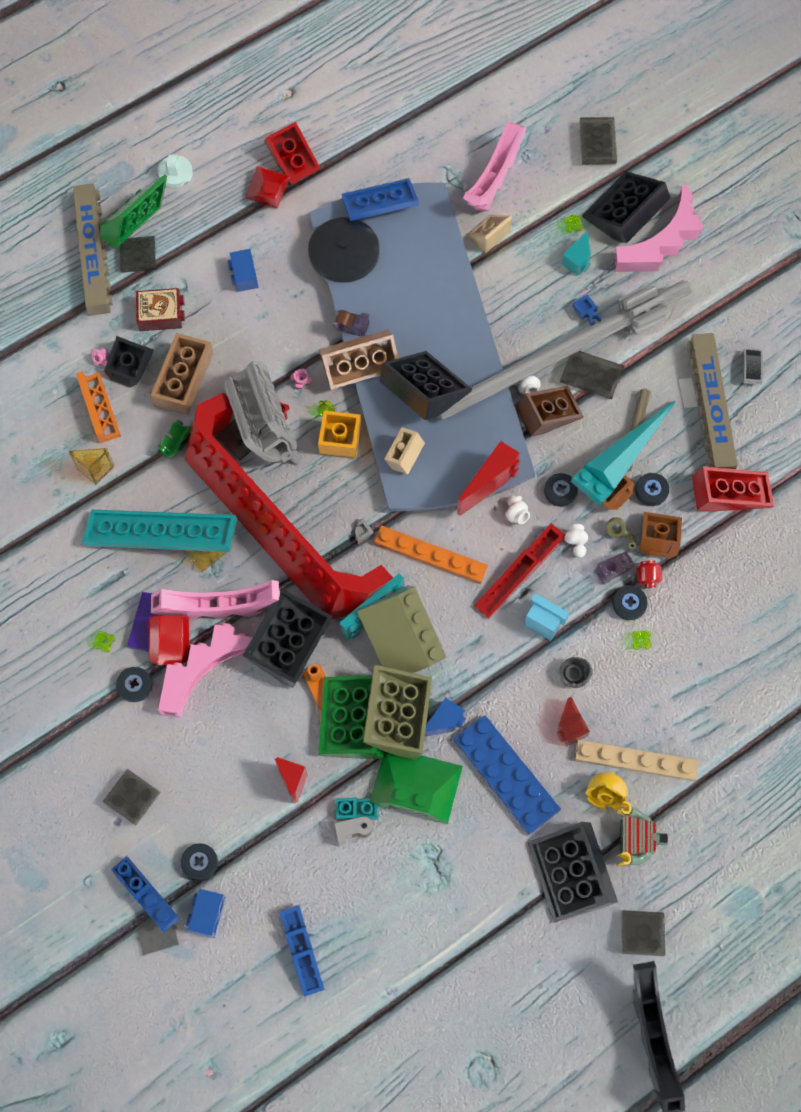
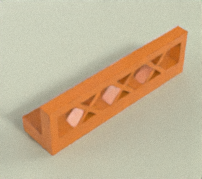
M83 371L76 373L99 442L103 443L121 437L100 372L85 377ZM98 379L99 384L96 389L89 387L88 382ZM97 394L104 397L101 405L94 402ZM102 410L109 412L106 420L99 418ZM109 425L114 427L115 432L105 435L104 430Z

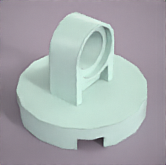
M169 154L159 164L158 175L159 178L163 175L167 176V187L180 188L183 187L182 184L191 181L193 169L191 163L185 157Z

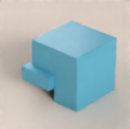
M535 593L531 599V609L526 615L524 626L551 641L561 624L564 626L569 613L567 610L561 609L544 599L543 596Z

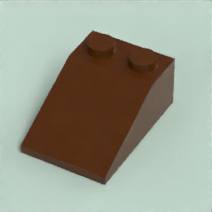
M568 386L526 393L515 405L530 436L548 433L584 417Z

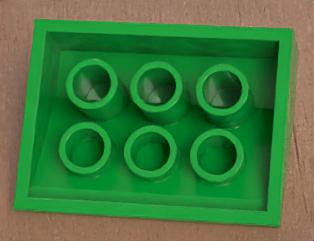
M163 175L146 185L142 190H137L132 199H127L122 208L116 209L108 220L105 219L101 223L99 236L117 249L161 209L167 176Z
M372 675L324 677L318 755L357 759H383V750L363 743Z

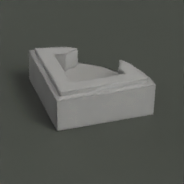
M363 518L359 520L355 529V539L358 545L374 535L373 530Z

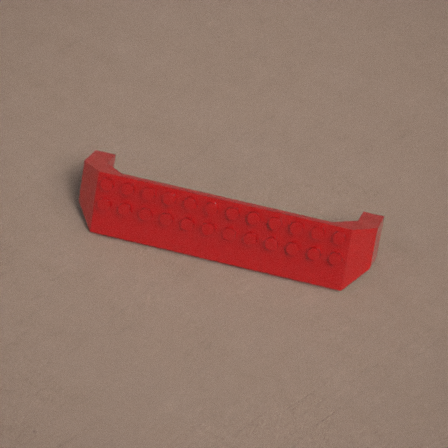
M223 392L198 404L184 460L229 511L236 515L237 520L315 607L333 616L332 619L347 617L393 578L382 564L363 576L334 571L213 437V435L229 427L233 410L228 396Z

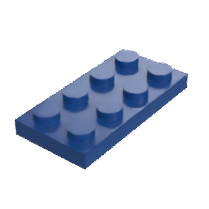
M410 178L341 194L350 221L419 205Z

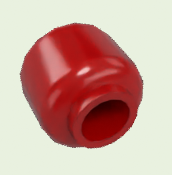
M655 560L641 561L640 565L636 567L637 582L640 585H644L645 589L656 588V584L662 581L661 566Z

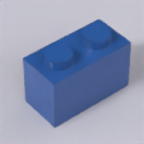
M251 249L230 252L231 260L227 261L229 270L234 272V275H231L233 286H237V291L241 292L259 288Z
M199 889L198 894L195 893L193 896V912L188 915L186 921L188 931L215 939L226 897L220 893Z

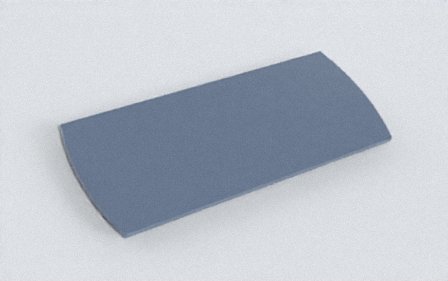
M412 183L418 198V206L359 219L373 229L379 241L380 254L374 269L365 277L353 282L340 283L327 279L337 318L340 310L356 315L352 327L338 323L343 342L389 329L394 337L398 358L427 351L468 386L473 387L502 372L501 361L446 184ZM342 199L309 212L313 231L331 219L348 217ZM380 376L355 383L389 511H423L458 506L459 497L500 441L519 451V460L521 462L518 466L519 471L514 478L511 477L505 485L488 497L512 489L535 477V471L509 387L442 421L438 417L428 420L421 418L380 382ZM402 427L418 432L425 442L408 475L392 470L385 461V457Z

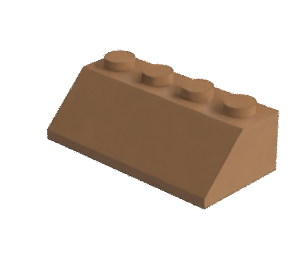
M389 329L318 349L331 390L380 376L383 362L398 359L394 337Z

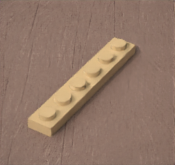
M583 740L577 741L575 761L696 781L698 760Z

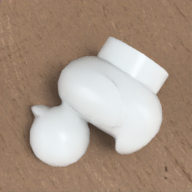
M529 376L514 385L518 386V391L522 395H525L526 393L539 391L541 382L537 377Z
M512 495L507 499L509 508L505 515L512 523L524 524L530 517L528 506L525 502L521 501V496Z
M570 525L564 539L567 543L576 545L573 548V553L576 557H583L587 551L584 544L588 541V535L584 531L583 525Z

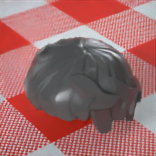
M579 657L566 659L561 664L559 670L561 679L572 688L585 686L590 681L593 673L590 663L586 659Z

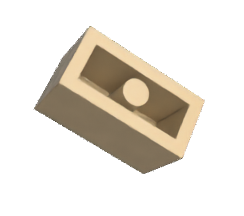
M402 427L388 451L385 461L392 470L408 475L425 442L418 432Z

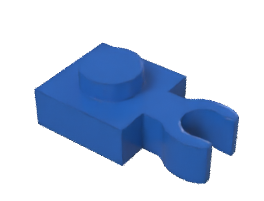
M588 294L573 302L572 307L582 320L587 317L591 326L595 325L593 319L601 322V316L595 313L598 307Z

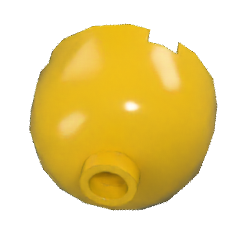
M613 772L598 773L587 785V800L592 805L606 810V806L613 807L612 811L622 809V805L618 804V802L627 800L626 783Z

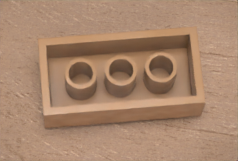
M176 333L150 395L154 406L189 415L213 355L211 342Z

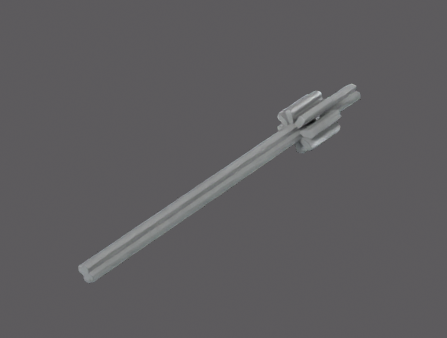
M681 280L660 292H657L658 290L655 286L645 285L618 299V313L471 387L472 392L438 416V418L443 421L627 327L628 332L637 335L666 320L665 314L668 313L666 306L692 293L690 283L687 280Z

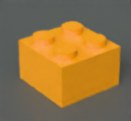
M323 411L318 441L319 454L356 458L361 430V415Z

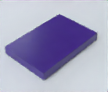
M142 592L127 643L128 648L148 652V619L158 616V614L151 613L152 593Z

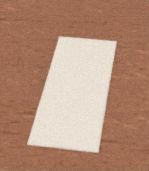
M692 378L679 379L684 408L698 407Z

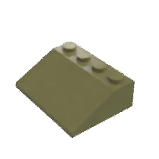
M407 585L356 611L381 666L415 673L447 658L415 586Z
M374 665L363 743L395 756L416 760L423 753L432 677Z

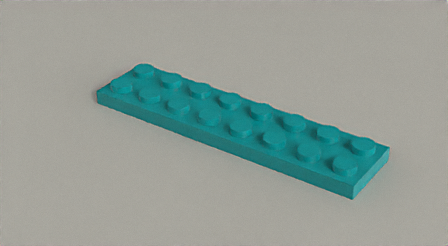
M91 509L82 542L85 546L230 552L237 517L236 515Z

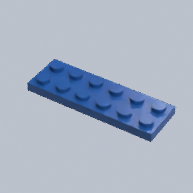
M486 715L454 738L457 746L528 835L532 834L561 811L558 804Z

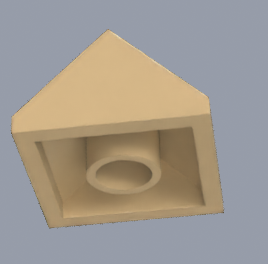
M491 214L468 233L467 237L484 253H487L511 232L512 218L508 215Z

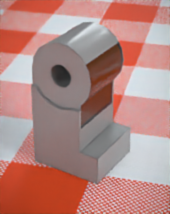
M368 817L334 823L339 846L347 845L346 839L357 836L366 838L373 832V823Z

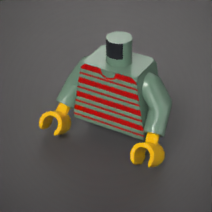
M618 802V804L622 805L623 810H617V813L625 814L620 819V854L616 856L622 858V862L618 863V866H639L648 861L656 852V845L667 846L668 834L656 833V823L652 822L651 818L643 812L632 807L629 802Z

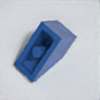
M445 697L427 723L425 736L454 732L457 727L461 728L466 720L464 717L466 710Z

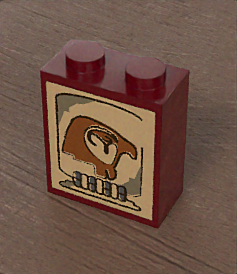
M179 288L136 291V323L139 331L182 328V321H185V311L182 310V306H185L184 295H181Z

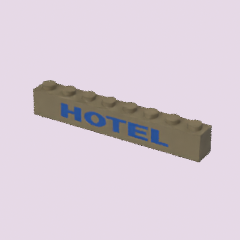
M94 183L73 186L86 309L89 316L111 313L110 306L113 305L112 296L108 293V290H111V284L106 276L109 275L108 264H105V260L108 257L106 249H103L106 241L99 236L100 225L103 222L100 219V215H102L101 204L98 205V201L101 200L100 192L95 189Z
M714 333L692 334L690 342H687V351L691 353L690 368L694 370L693 384L697 387L695 397L696 401L700 404L698 415L699 418H702L701 432L702 435H705L706 439L704 441L705 452H708L709 456L707 458V467L736 469L738 464Z

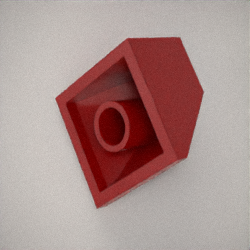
M257 166L245 198L278 209L290 177Z

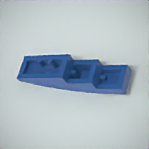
M300 905L280 910L279 913L304 997L325 990Z

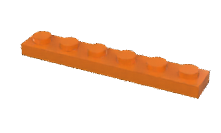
M382 525L374 541V545L481 584L488 565Z

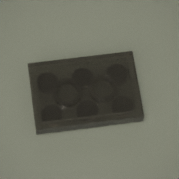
M580 117L582 165L617 164L614 117Z
M578 351L569 356L560 382L612 400L624 365Z

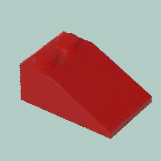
M296 122L265 138L264 143L282 173L290 177L288 180L290 185L321 169Z

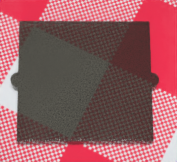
M151 917L135 921L139 935L137 940L140 941L143 955L179 945L176 925L173 924L163 933Z

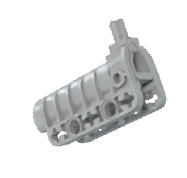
M252 361L243 371L233 378L229 377L224 381L243 442L251 451L268 462H278L281 459L284 463L290 460L293 463L299 464L301 463L300 459L303 457L296 451V440L291 436V430L285 422V416L278 402V396L274 391V385L271 382L267 366L262 362Z

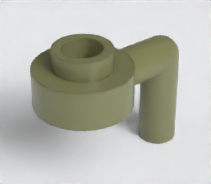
M619 517L611 518L606 525L607 533L614 538L623 536L628 540V547L634 549L636 547L635 536L626 530L624 520ZM619 524V527L614 528L613 525Z

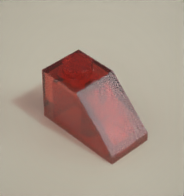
M569 697L566 701L557 728L558 731L556 732L559 740L564 742L566 747L588 737L590 733L572 697Z

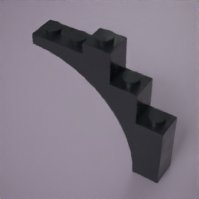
M654 961L634 964L633 1005L640 1022L641 1040L648 1057L649 1075L662 1112H684L685 1095L677 1075L666 1033L656 964Z

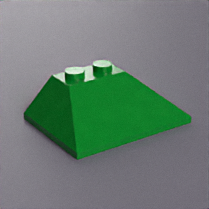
M384 751L370 803L388 809L391 805L428 815L429 820L448 825L463 766L423 755L413 760L395 756Z

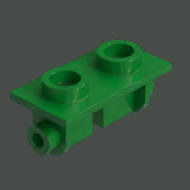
M180 420L172 423L167 431L172 437L170 438L165 435L158 445V451L163 454L162 457H173L178 453L179 446L188 437L191 426H182L183 422Z

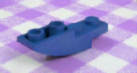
M128 856L111 869L163 933L180 919Z

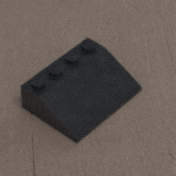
M625 171L582 216L612 239L627 244L671 198L666 182Z
M427 351L383 362L380 382L424 420L440 416L472 392L470 386Z
M281 588L279 590V600L271 604L246 648L243 657L275 679L294 688L333 616Z
M580 822L528 842L554 923L618 903L591 822Z

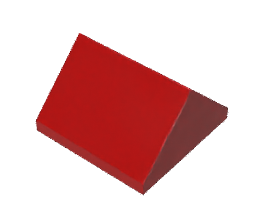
M277 757L274 760L295 804L299 801L308 777L306 767Z

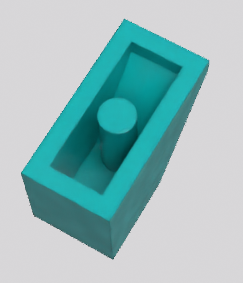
M587 232L562 257L561 264L577 276L582 271L586 272L590 267L591 252L589 234Z

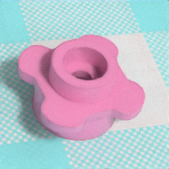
M95 348L91 349L93 363L97 366L100 364L106 366L109 358L107 350L104 348H99L98 350Z
M299 369L291 375V380L295 382V386L298 389L312 382V378L308 376L306 369Z

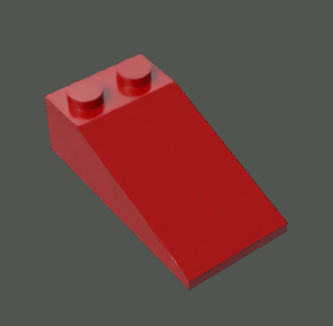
M502 441L499 442L459 497L457 508L459 516L505 485L511 477L514 478L519 471L518 466L521 462L519 460L520 452Z
M702 467L692 475L698 511L715 512L774 507L768 472Z

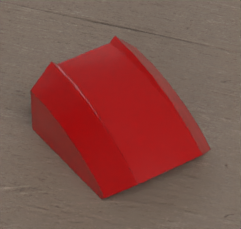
M158 615L148 619L149 661L157 665L183 664L188 661L189 617L183 615Z

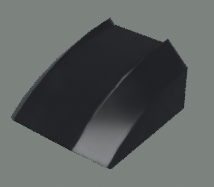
M116 336L104 372L111 381L131 388L140 381L154 350Z

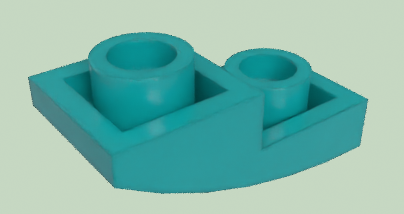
M370 798L336 799L337 820H350L360 817L379 820V806L371 804Z

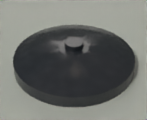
M341 217L321 224L313 232L309 240L308 253L311 265L319 275L330 281L347 283L365 277L374 269L379 259L380 248L377 235L370 226L360 220L350 221L348 217Z

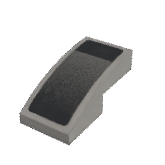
M744 348L743 383L762 385V350Z

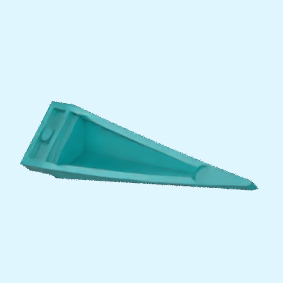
M672 401L588 462L570 482L600 506L612 494L674 406L675 401Z

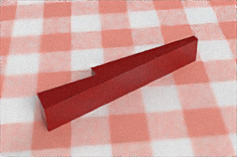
M550 523L474 607L489 619L565 540V534Z

